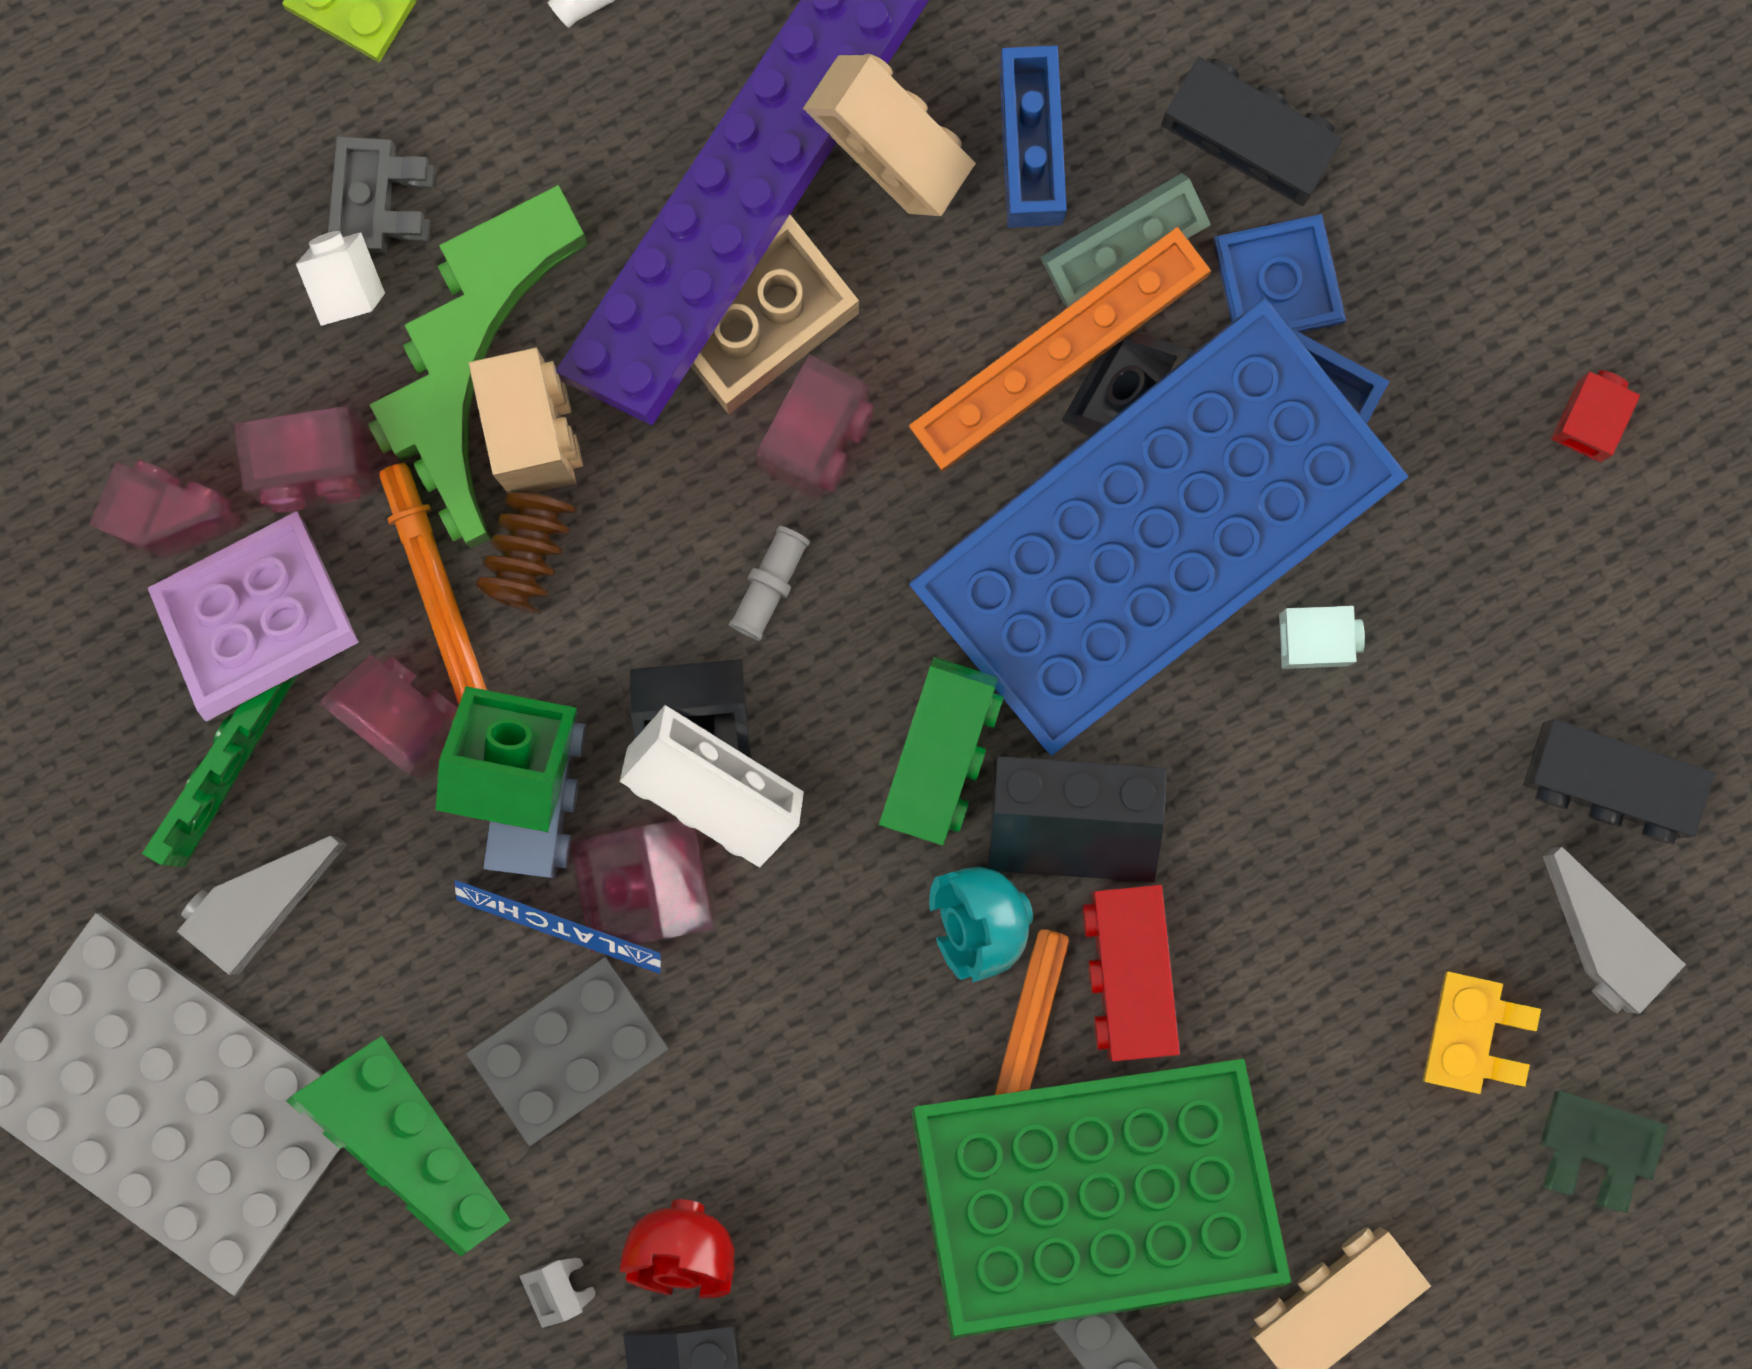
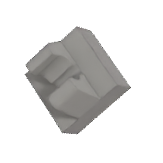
M580 1258L557 1260L536 1267L519 1276L542 1328L565 1322L582 1313V1308L595 1297L596 1292L593 1287L576 1292L569 1281L571 1272L584 1266Z

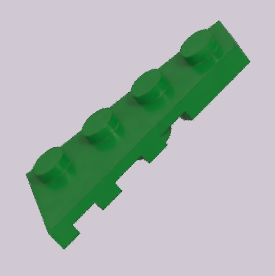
M298 674L241 703L233 715L229 714L224 719L214 736L213 746L202 763L195 768L179 798L142 852L143 855L160 865L185 867Z
M380 1036L286 1100L298 1113L302 1114L304 1112L325 1130L322 1134L339 1149L344 1147L368 1169L366 1173L381 1187L386 1185L407 1204L406 1209L460 1257L511 1221L383 1036Z

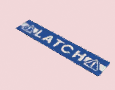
M457 880L454 881L456 900L461 903L652 972L661 973V954L659 952Z

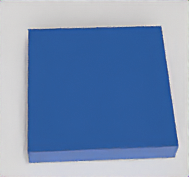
M1322 214L1224 234L1213 238L1231 323L1264 296L1286 324L1299 333L1345 323L1346 317Z

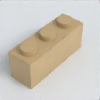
M872 54L838 55L803 109L908 214L942 216L976 163L960 148L962 142L959 137L949 129L939 126L926 113L928 107L925 102L917 95L904 90L891 77L893 72L886 62Z
M1368 1227L1361 1229L1342 1245L1341 1248L1346 1253L1330 1267H1327L1324 1262L1314 1266L1298 1280L1297 1284L1301 1288L1300 1291L1284 1303L1279 1297L1270 1301L1254 1315L1253 1319L1257 1325L1248 1332L1277 1369L1330 1368L1431 1287L1387 1230L1381 1227L1377 1228L1374 1232Z

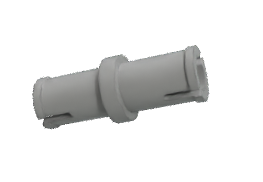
M778 526L776 535L759 568H752L747 578L751 584L734 618L729 623L731 628L754 640H761L762 633L780 598L787 599L792 587L788 582L805 548L810 544L806 537L789 528Z

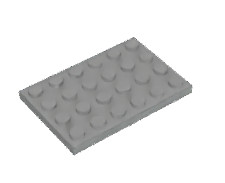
M101 913L94 914L0 1043V1126L233 1296L242 1289L342 1150V1148L339 1149L322 1134L325 1130L304 1112L302 1114L298 1113L286 1102L290 1096L322 1076L321 1072Z

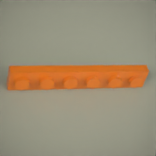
M1176 227L911 423L909 428L943 473L1211 274L1210 268L1181 230Z

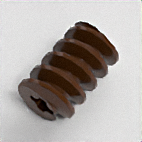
M525 491V493H508L505 502L517 514H501L498 523L510 535H493L490 542L503 556H486L483 565L496 576L480 577L477 580L476 586L488 597L499 603L524 612L540 615L541 612L528 602L529 597H547L548 591L535 581L536 577L554 576L555 570L543 561L544 555H561L563 550L550 540L551 534H568L570 530L569 527L557 519L558 513H575L577 509L568 503L530 491Z

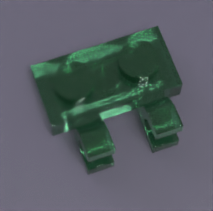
M1555 1091L1540 1141L1541 1146L1555 1150V1154L1547 1167L1541 1188L1561 1195H1573L1582 1159L1609 1167L1608 1174L1601 1183L1595 1206L1614 1212L1628 1213L1636 1176L1646 1180H1653L1668 1125L1563 1091Z

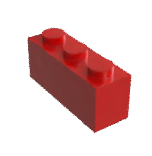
M1162 885L1091 892L1092 903L1082 904L1085 937H1095L1098 959L1088 960V973L1091 993H1101L1103 1016H1094L1097 1050L1107 1049L1108 1060L1112 1062L1180 1055Z

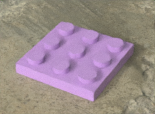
M297 511L148 587L196 710L205 721L234 708L359 643L308 528Z

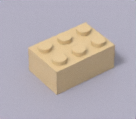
M791 215L788 216L691 365L694 372L728 414H731L859 314V300Z
M537 347L468 362L492 473L508 493H525V491L535 493L576 484L574 469L583 467V461L576 434L573 435L572 428L568 426L566 417H562V415L571 413V406L566 385L561 381L559 374H557L554 362L545 363Z

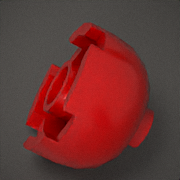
M684 1199L673 1200L670 1208L655 1209L638 1219L629 1231L623 1248L620 1273H626L625 1281L630 1284L672 1296L673 1287L683 1289L700 1287L698 1298L723 1297L731 1292L734 1273L735 1248L730 1233L716 1218L704 1213L705 1206L703 1204Z

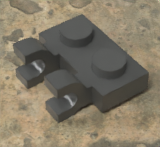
M337 137L328 233L340 231L342 237L361 232L370 253H386L388 237L403 241L429 243L431 221L424 219L423 212L390 211L393 183H399L408 187L434 189L435 166L429 165L427 157L395 156L396 145L392 140Z

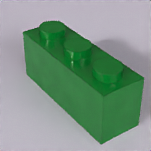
M933 657L879 825L942 846L944 845L948 830L959 833L969 804L968 800L959 798L965 778L977 780L986 752V748L977 746V742L983 725L994 728L1004 696L994 693L998 677Z

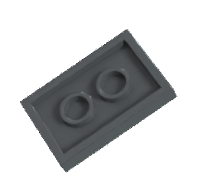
M604 957L467 1052L466 1055L530 1147L670 1048L610 960Z

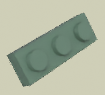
M1181 173L1040 258L1063 304L1069 307L1176 227L1188 239L1210 226L1211 223L1190 178Z

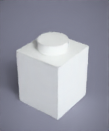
M333 231L309 242L310 248L296 263V266L320 325L372 312L385 292L362 233L342 237L340 231Z

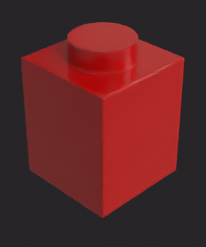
M1599 370L1595 374L1589 371L1577 381L1551 440L1600 463L1614 454L1640 394L1627 389L1629 383L1614 373Z

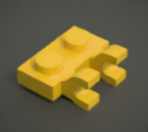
M1445 972L1423 1081L1481 1094L1484 1078L1525 1087L1530 1065L1488 1056L1495 1023L1537 1031L1541 1009L1501 1001L1502 983Z

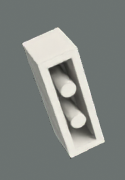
M666 705L627 748L620 778L621 783L628 786L640 798L654 802L675 815L684 825L698 829L722 844L731 854L742 856L759 868L799 826L804 793L802 790Z

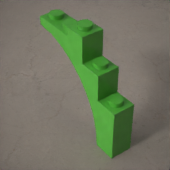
M559 185L439 245L447 261L438 265V268L452 295L463 291L464 295L405 324L412 340L403 344L404 349L417 373L420 374L428 370L429 375L370 404L377 420L368 425L382 452L386 453L393 450L394 454L402 462L420 453L422 458L413 464L428 492L438 488L447 508L438 512L443 524L453 541L463 537L465 543L471 549L491 540V536L476 501L468 458L469 413L475 391L468 362L485 359L496 332L525 293L553 267L588 246L585 235Z

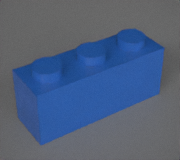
M1058 45L1002 48L999 76L1007 228L1063 225L1067 208Z

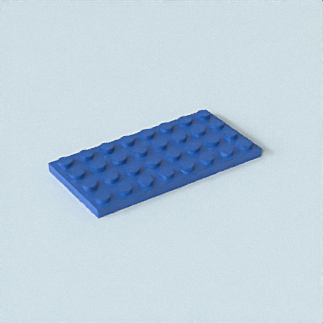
M1264 296L914 577L909 585L977 668L983 673L998 677L995 687L997 692L1004 696L1003 699L1050 756H1052L1408 478V475Z

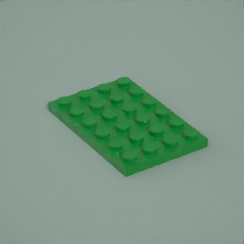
M1245 1059L916 1106L911 1111L951 1339L1277 1288L1291 1283Z

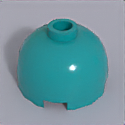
M983 867L965 868L935 877L930 887V912L940 909L947 936L937 937L936 940L947 965L960 980L972 977L973 983L996 976L1010 969L1025 950L1029 935V925L1033 921V911L1027 896L1019 892L1013 883L1002 874Z

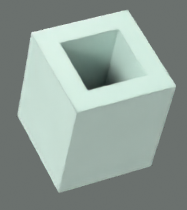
M1354 606L1286 608L1279 614L1282 669L1350 666L1357 662L1356 653H1363L1364 625L1362 619L1354 620Z

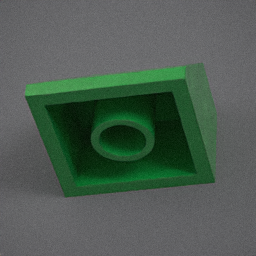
M466 686L439 759L436 811L548 833L560 796L577 708Z

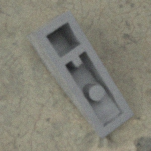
M328 836L214 887L209 894L205 890H201L182 911L181 916L186 921L177 932L228 975L240 974L347 844L339 837Z
M1563 847L1550 848L1543 855V859L1584 970L1597 984L1592 989V992L1605 1006L1615 1013H1618L1623 1008L1627 1013L1640 1014L1686 964Z

